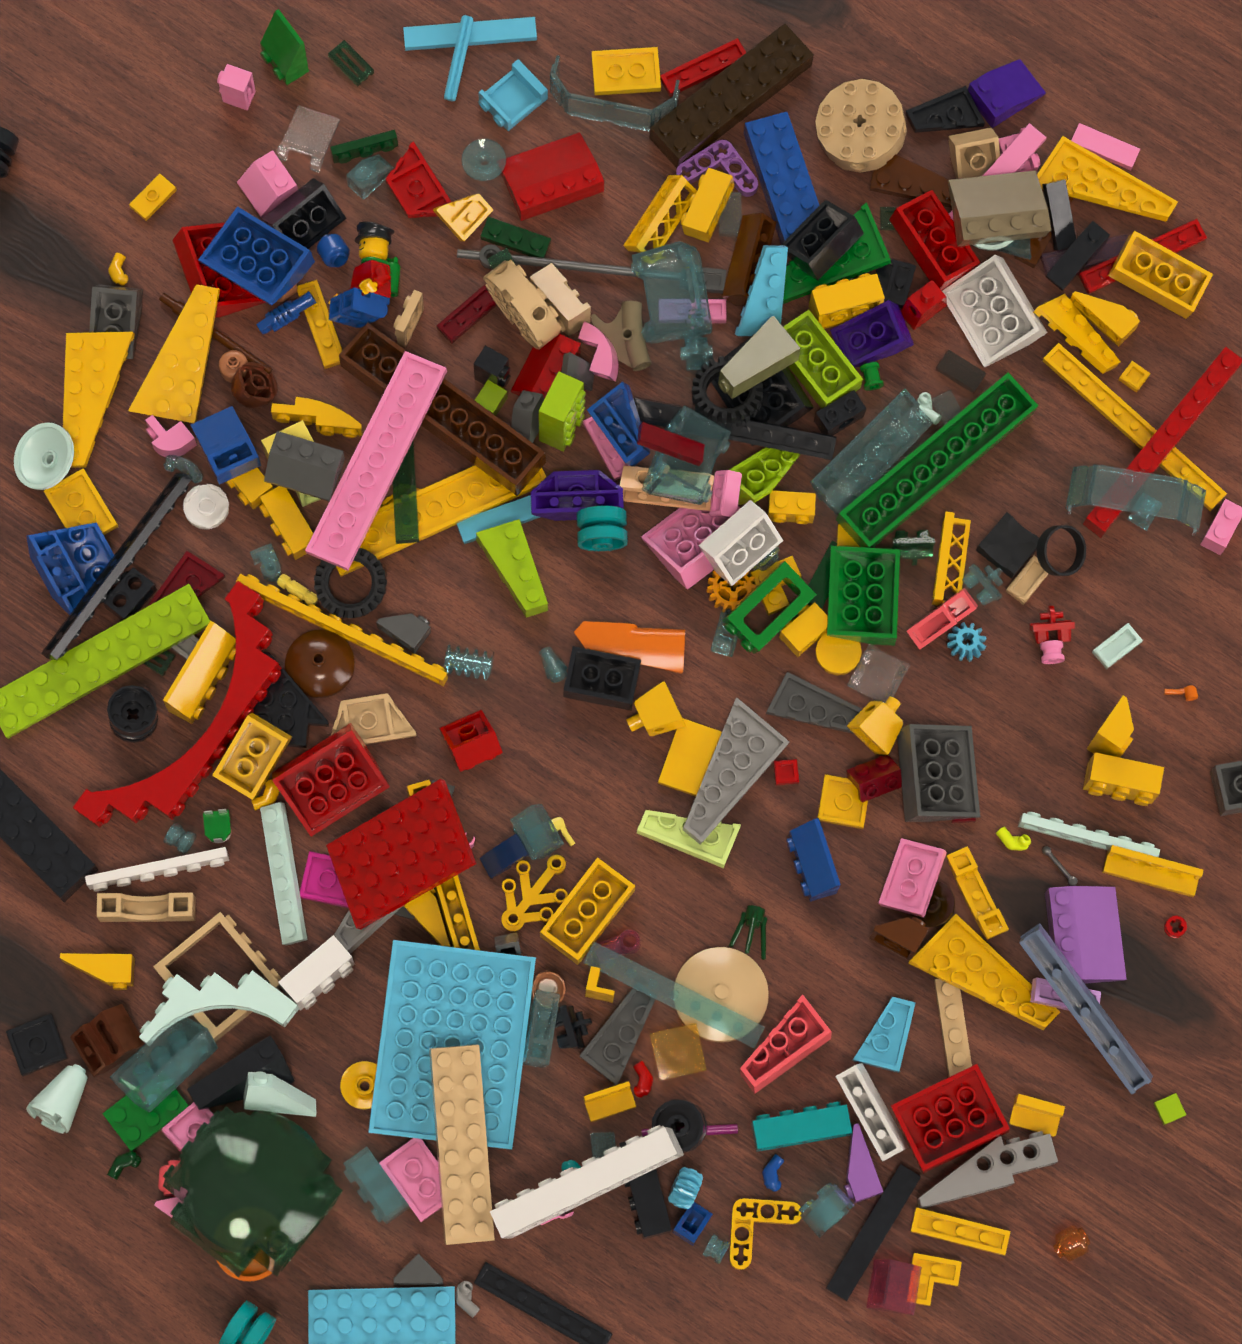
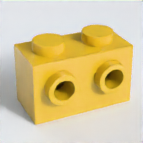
M772 491L768 498L767 515L771 521L776 523H813L816 493Z

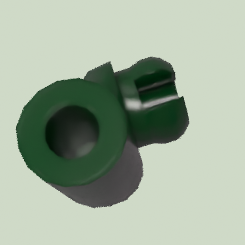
M132 1151L118 1155L107 1175L118 1180L125 1167H138L141 1163V1157Z

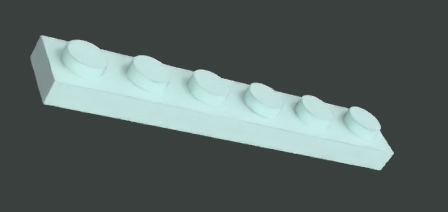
M279 802L261 807L260 811L282 945H291L306 941L307 934L285 803Z
M1035 812L1023 813L1019 820L1018 827L1104 850H1108L1111 845L1159 858L1160 849L1154 848L1155 845L1148 842L1138 844L1132 842V839L1129 837L1118 836L1116 838L1109 836V833L1103 830L1089 831L1083 825L1073 824L1071 826L1063 824L1064 821L1057 818L1044 819Z

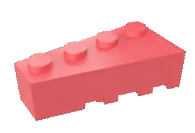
M803 994L776 1028L769 1033L765 1041L759 1045L740 1068L741 1077L754 1094L831 1039L832 1031Z

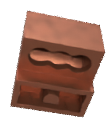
M122 1004L101 1011L92 1021L82 1025L70 1036L93 1077L109 1071L132 1057L146 1045L139 1038L140 1034Z

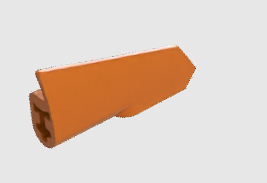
M583 621L574 631V634L585 649L640 659L641 665L680 674L683 673L685 630L640 628L630 623Z

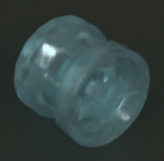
M713 1234L702 1255L705 1257L710 1256L714 1258L716 1263L720 1264L730 1242L721 1241L717 1235Z

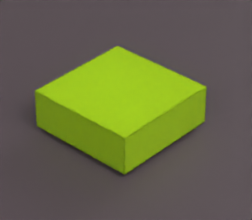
M1176 1093L1153 1103L1163 1125L1186 1116Z

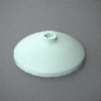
M41 423L29 429L20 439L15 450L14 469L18 479L25 486L35 490H46L62 481L70 470L74 457V445L70 434L63 427L54 423Z

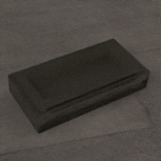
M950 350L946 352L936 367L938 372L972 393H975L987 374Z

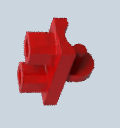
M1053 605L1048 606L1047 613L1039 614L1040 620L1048 619V622L1029 623L1030 630L1033 631L1035 643L1037 644L1049 641L1048 631L1056 630L1058 641H1071V629H1075L1074 621H1056V619L1063 618V611L1055 612Z

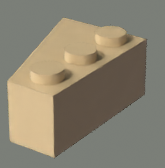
M552 263L529 277V282L536 289L539 287L546 295L545 303L548 306L551 305L558 313L556 320L562 327L561 333L565 332L570 337L582 329L584 322L590 323L591 306L587 302L585 304L580 302L577 298L579 293L576 289L571 290L567 284V279Z

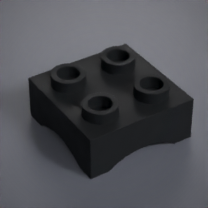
M1006 512L990 533L980 542L976 551L1012 579L1037 550L1039 537L1025 529L1013 516Z

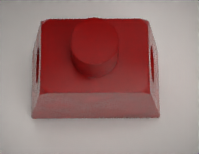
M931 280L906 300L901 310L904 320L913 330H916L947 306V297L935 282Z

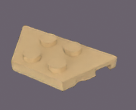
M388 693L341 701L331 733L333 735L351 723L365 745L416 737L415 730Z

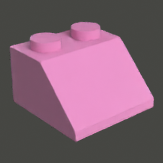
M273 150L254 161L237 181V184L261 218L298 190L297 184Z

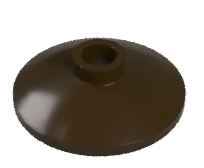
M936 882L925 917L910 915L912 918L916 917L925 922V927L942 925L951 917L955 908V898L952 891L945 884ZM936 903L937 908L930 910L931 905Z

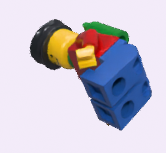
M368 221L359 222L357 225L358 236L355 238V243L359 244V257L362 260L361 265L354 268L351 287L348 291L343 292V294L338 295L336 293L328 302L330 304L329 320L355 328H361L367 323L370 324L385 317L388 312L387 305L390 303V298L397 297L399 291L400 265L398 264V258H387L388 245L391 244V235L395 231L384 225Z

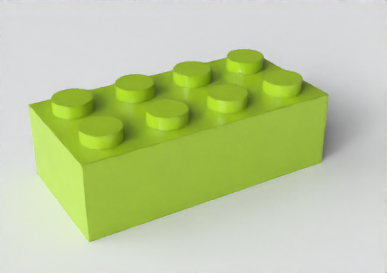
M807 310L784 326V329L801 348L799 360L788 367L821 409L853 390L856 392L861 388L863 378L810 310Z
M558 372L539 409L540 442L564 452L566 446L570 447L576 436L574 434L576 426L581 427L585 419L584 412L586 407H584L586 400L584 397L586 392L584 391V382Z

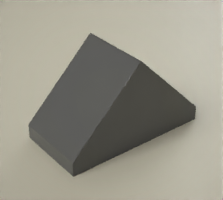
M418 1253L394 1277V1285H443V1278Z

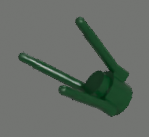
M748 905L746 912H742L740 922L729 943L730 947L734 946L746 922L745 925L749 927L745 953L748 954L754 930L758 929L761 925L762 960L766 959L767 918L764 917V908Z

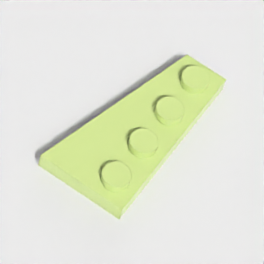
M645 810L637 829V834L724 868L741 824L733 823V825L720 822L700 845L682 830L687 818L678 817L676 814Z

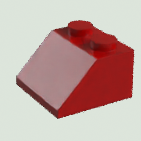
M482 710L439 728L460 772L472 769L475 765L486 760H492L497 755L503 753L496 733Z

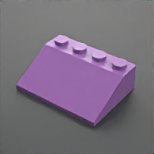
M1066 886L1048 888L1045 892L1050 937L1082 981L1086 984L1127 980L1115 887Z

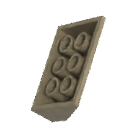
M1036 170L948 180L958 247L1045 237L1051 231L1048 207Z

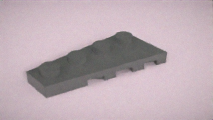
M787 672L766 714L854 734L847 725L862 709Z
M640 982L636 983L579 1056L615 1086L620 1081L657 998L653 992Z

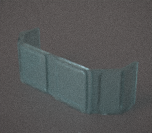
M557 55L555 64H552L550 92L560 106L563 105L565 112L571 116L601 122L605 120L620 126L650 131L652 125L679 105L680 80H676L673 97L650 110L569 93L559 79L560 56Z
M1084 465L1073 467L1066 509H1068L1067 513L1070 514L1072 507L1094 505L1174 519L1193 528L1192 535L1195 536L1200 528L1206 490L1181 478L1136 472L1106 465Z

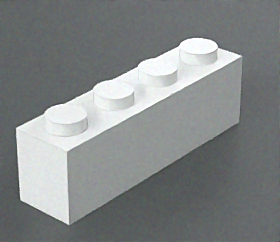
M862 1063L856 1064L838 1074L836 1078L881 1160L885 1161L909 1148Z

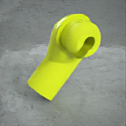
M1005 826L995 833L1009 850L1023 851L1031 844V839L1028 835L1012 836Z

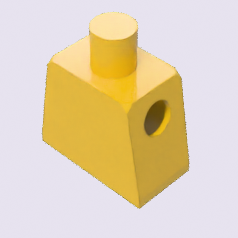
M665 681L635 700L634 705L638 714L626 719L632 732L645 726L649 736H655L686 726Z
M891 696L888 697L885 703L882 701H871L852 719L847 727L873 753L888 755L903 726V720L895 714L901 704L896 698Z

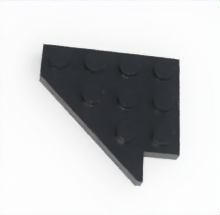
M263 652L264 654L275 660V658L270 654V652ZM282 668L279 679L275 683L270 684L266 697L263 701L257 702L253 708V713L292 736L287 747L307 748L309 725L329 727V722Z

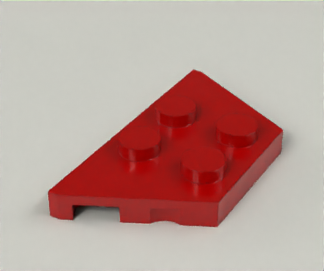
M413 141L410 143L409 149L404 156L400 157L396 163L395 169L391 170L386 177V184L408 218L435 217L438 215L433 209L450 203L451 200Z

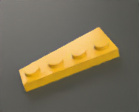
M1066 294L1037 307L1033 312L1038 317L1042 315L1050 322L1048 326L1054 331L1058 329L1067 337L1065 341L1069 345L1082 350L1081 355L1102 374L1117 367L1121 362Z

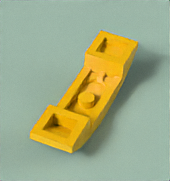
M968 846L946 855L963 898L986 939L988 940L1008 931L1009 928L999 908H996L977 870L978 866Z

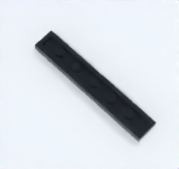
M902 1164L899 1165L827 1285V1290L844 1301L849 1299L921 1176Z
M485 1262L474 1282L480 1288L579 1344H608L613 1335Z

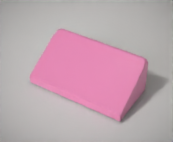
M731 470L715 472L709 514L711 517L730 518L737 512L742 477L740 472Z

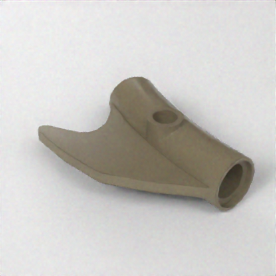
M622 302L618 315L611 323H604L597 315H591L593 326L600 330L614 346L618 361L631 367L633 371L646 369L652 364L644 337L641 302Z

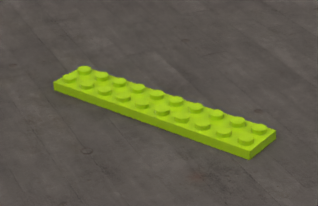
M187 584L72 648L61 658L51 660L0 689V727L6 738L9 739L206 629L210 619L191 585Z

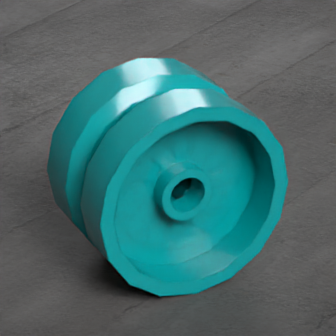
M594 506L578 511L577 527L581 529L577 532L578 547L598 552L617 550L627 546V531L623 528L627 525L626 511L615 506Z
M246 1300L228 1323L219 1344H264L274 1327L276 1318L264 1312L255 1320L258 1307Z

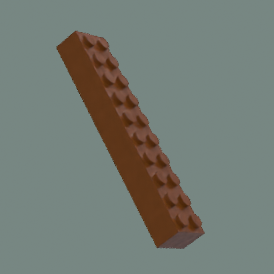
M367 323L339 354V360L342 368L380 396H383L406 350ZM443 379L421 426L518 496L546 463L545 452L449 381Z

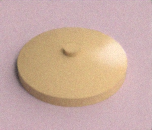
M727 947L709 948L692 956L680 969L674 985V1005L681 1022L694 1035L711 1042H731L748 1035L762 1020L768 1004V985L761 968L748 955Z

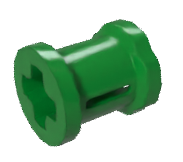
M878 362L866 363L860 366V371L863 373L865 380L864 390L872 391L884 386V382L880 379L878 370L880 366Z

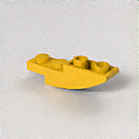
M296 397L295 405L272 403V418L277 422L289 423L290 421L300 422L303 420L305 425L316 423L317 432L325 436L343 434L345 437L355 438L363 434L362 424L344 411L321 401Z

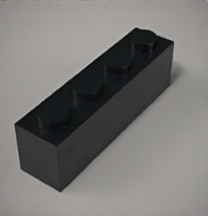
M625 1142L619 1143L621 1148L626 1146ZM656 1169L625 1183V1188L630 1187L632 1195L628 1197L631 1211L636 1210L638 1220L634 1221L637 1235L642 1234L643 1239L670 1233L672 1228Z

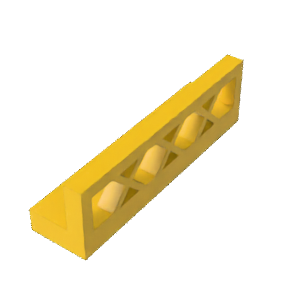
M668 175L623 246L628 251L638 252L649 263H653L677 227L683 214L689 208L691 196L693 193L696 194L697 190L682 175ZM684 187L689 194L685 200L681 201V190ZM672 205H676V215L674 218L669 216V209ZM660 223H664L665 232L662 236H658V226ZM653 240V250L649 254L644 248L649 241Z
M945 512L942 522L932 605L940 606L945 602L943 600L945 590L951 588L956 594L962 590L971 520L954 518L955 513ZM953 524L965 526L964 534L959 538H956L952 533ZM956 544L962 553L961 556L954 560L949 553L950 548ZM954 566L959 572V576L951 582L946 576L947 569Z
M1111 845L1107 850L1102 873L1194 897L1198 880L1203 875V869Z

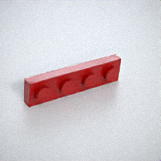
M737 38L660 75V80L669 96L672 97L721 73L746 54V51Z

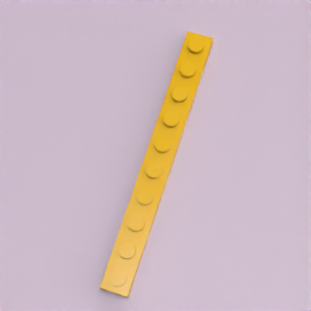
M1060 343L1043 358V362L1141 450L1156 433L1157 430ZM1176 447L1160 465L1164 471L1210 512L1227 495L1221 487Z
M240 574L236 582L240 581L258 593L264 601L322 629L334 632L343 639L443 687L448 679L447 673L442 666L435 663L432 665L425 663V659L414 653L409 655L403 652L404 649L393 643L390 646L375 634L371 633L369 636L363 633L362 629L357 625L350 624L348 626L342 623V619L336 615H325L321 613V609L313 604L307 606L300 603L301 600L292 594L286 596L280 593V589L271 584L265 586L259 583L260 580L250 574H247V576Z

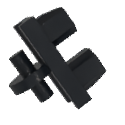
M567 1005L559 1007L560 1011L550 1016L554 1028L565 1026L566 1034L557 1036L559 1048H584L582 1036L588 1035L586 1026L592 1024L591 1018L584 1019L582 1011L575 1013L573 1006L567 1007Z

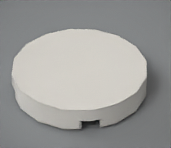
M213 484L195 486L187 493L184 499L183 510L185 516L193 526L199 529L218 527L229 514V502L226 494L221 488Z

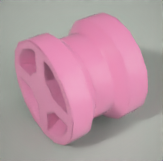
M1052 640L1040 643V649L1043 651L1041 662L1043 664L1063 662L1065 660L1061 652L1063 642Z

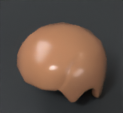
M545 971L539 973L533 978L531 998L539 1006L552 1008L564 998L566 991L564 980L555 972Z

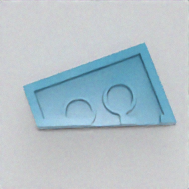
M892 997L852 1061L899 1073L915 1002Z

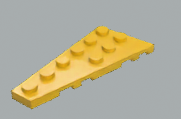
M1062 136L1037 174L1042 189V184L1066 179L1069 197L1164 222L1168 220L1178 203L1173 198Z
M196 284L128 411L189 423L197 422L220 293L219 288Z
M134 332L66 333L63 428L70 434L74 445V457L70 468L87 467L95 445L99 427L101 428L104 413L112 399L120 377L121 367L128 355L127 351L131 341L133 342Z
M957 914L908 963L1041 1030H1044L1060 1013L1055 1007L1030 1002L1032 985Z

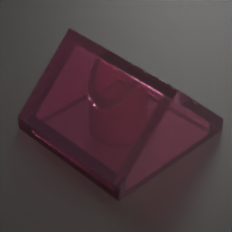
M891 1259L874 1260L866 1308L914 1316L922 1267Z

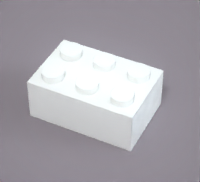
M750 500L698 546L716 573L733 586L783 542V539L766 512Z
M333 935L278 983L283 992L299 1006L300 1011L303 1008L307 1010L317 1002V996L322 992L326 994L334 988V982L338 978L347 977L354 970L352 966L355 963L350 953Z

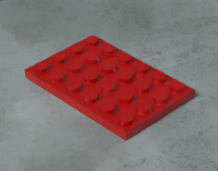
M442 779L437 780L326 845L355 927L360 930L477 864L447 784Z

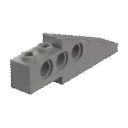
M1043 1131L1030 1134V1139L1020 1141V1137L1006 1140L1007 1145L1003 1144L1001 1136L919 1197L917 1199L918 1207L923 1209L1008 1187L1015 1183L1013 1179L1015 1174L1056 1164L1058 1159L1051 1135H1043ZM1028 1146L1034 1150L1035 1155L1033 1158L1029 1159L1024 1156V1147ZM1003 1152L1011 1156L1012 1161L1008 1165L1003 1164L1000 1160V1154ZM980 1158L988 1162L989 1167L985 1171L980 1170L977 1166V1160Z

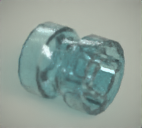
M176 822L168 830L163 842L169 846L177 847L180 853L186 854L193 845L196 834L191 831H185Z

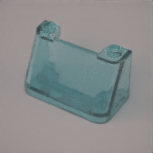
M678 241L632 255L633 263L631 268L634 275L644 281L650 321L646 322L642 328V334L646 342L654 344L711 334L712 321L701 257L697 248Z
M683 406L669 422L665 430L705 444L703 463L697 466L655 451L642 486V491L649 495L701 505L703 502L707 503L712 496L713 491L710 490L711 485L708 481L717 457L720 453L725 454L730 446L728 439L731 432L692 409Z

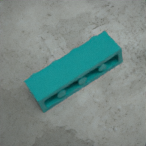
M840 1102L826 1104L827 1108L817 1109V1106L803 1108V1112L800 1113L786 1110L779 1112L780 1116L771 1118L770 1114L756 1116V1120L751 1123L756 1152L850 1136L852 1128L847 1104L841 1105Z

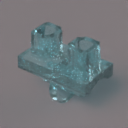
M973 564L969 567L970 571L962 581L969 589L975 587L979 582L983 585L985 589L976 595L981 604L985 606L993 600L999 601L1003 596L991 582L994 581L998 587L1003 584L999 577L1003 572L1002 569L993 570L988 565L984 568L988 574L986 577L977 565Z

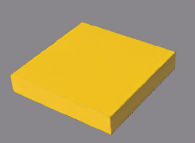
M825 774L817 818H819L820 822L863 829L868 801L861 802L859 800L858 789L848 778Z

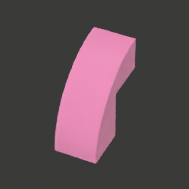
M584 322L578 339L586 345L597 348L589 371L595 376L616 382L618 357L614 346L600 330Z

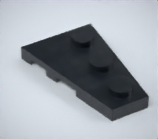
M966 86L906 110L905 113L915 133L984 127L985 125Z

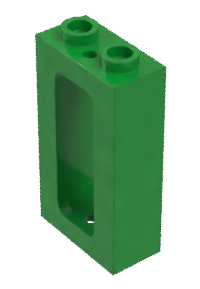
M784 561L756 586L722 621L726 624L724 626L731 635H736L741 640V646L747 652L754 654L759 652L817 594ZM783 580L798 597L759 635H756L744 623V617Z

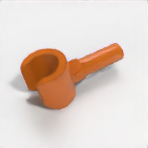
M1193 685L1180 689H1165V694L1167 695L1185 694L1186 701H1193L1198 698L1197 689Z

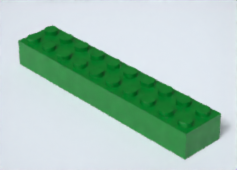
M1008 372L838 514L836 521L860 547L874 548L1034 414L1038 404Z

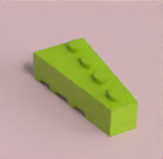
M520 519L476 532L477 543L483 549L486 557L494 566L525 617L548 611V602Z

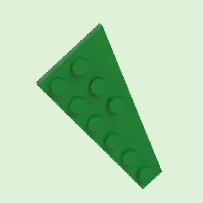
M867 202L853 215L864 234L819 280L803 272L793 261L789 262L790 265L786 267L783 304L811 294L812 290L819 285H834L842 279H851L891 264L890 256Z

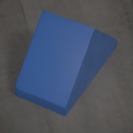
M694 1202L686 1210L672 1233L693 1246L713 1214Z

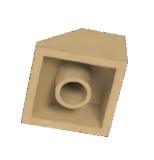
M992 128L948 136L950 157L956 179L983 176L1000 157L999 138Z

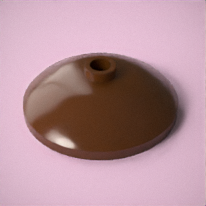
M313 630L302 634L291 644L285 657V670L306 696L313 698H326L339 693L350 682L355 667L354 655L349 644L338 634L327 630ZM318 656L323 658L320 663L314 661Z

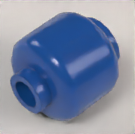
M327 234L321 238L317 245V253L326 266L341 267L347 262L350 249L340 235Z

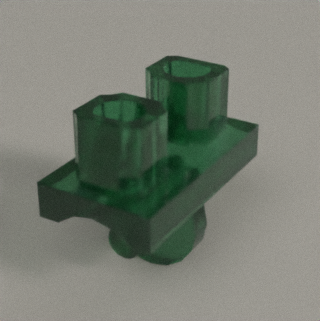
M928 530L918 531L916 538H908V532L896 531L892 549H900V557L902 559H911V565L916 566L917 559L933 557L935 539L930 537Z

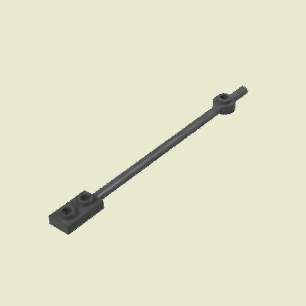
M486 245L481 251L457 250V258L480 260L481 264L487 269H494L504 260H512L515 264L546 267L552 263L557 269L680 282L679 289L709 293L723 294L726 270L682 265L681 273L502 254L501 250L495 245ZM489 256H493L495 258L493 261L487 260Z

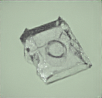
M869 644L847 686L875 701L885 703L889 696L894 697L910 664Z

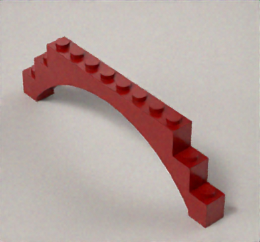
M240 581L236 582L225 597V601L231 607L234 619L236 654L229 689L219 712L196 744L180 759L164 770L142 781L112 790L91 792L86 789L73 806V809L99 828L111 819L113 809L135 824L146 817L150 805L171 820L175 816L178 817L183 812L187 799L193 797L198 791L200 781L203 778H207L211 773L213 763L224 755L227 749L226 745L235 738L240 729L239 727L247 715L253 713V708L257 702L263 701L266 697L270 684L275 683L279 679L281 666L278 662L261 652L269 647L273 634L269 628L253 618L254 615L257 616L263 609L264 600L258 593Z

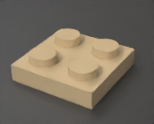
M416 290L413 291L411 296L408 295L403 304L405 310L402 316H397L394 323L397 344L406 348L424 311L423 294Z

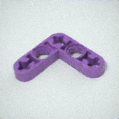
M719 140L681 163L676 170V175H682L683 170L685 172L691 171L690 177L686 175L683 177L692 184L700 179L702 174L705 175L708 168L716 169L720 166L724 173L733 176L735 188L742 196H753L758 189L757 178L727 140ZM720 147H721V149H723V150H724V149H727V152H726L725 155H724V153H719V148H720ZM701 158H707L711 164L708 167H701L698 161ZM731 164H739L742 169L738 173H733L730 171L729 166ZM743 175L747 184L752 183L751 189L748 187L744 188V181L741 178Z

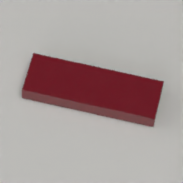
M482 286L437 325V329L451 344L497 306L486 286Z
M645 422L639 425L638 445L697 466L703 463L705 444Z

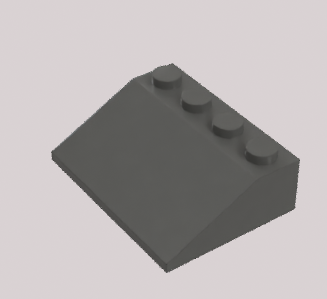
M909 724L901 728L897 739L905 822H934L979 818L980 807L972 726Z

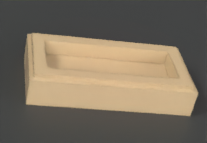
M1033 555L1006 589V592L1024 605L1049 573L1041 567L1038 558Z

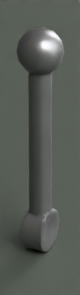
M1043 847V854L1048 855L1068 879V884L1075 886L1078 882L1077 878L1071 876L1051 853L1050 847Z

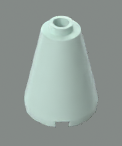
M77 1064L65 1067L28 1104L26 1110L34 1119L36 1116H39L42 1120L41 1124L55 1132L68 1133L88 1079L85 1074L86 1070Z

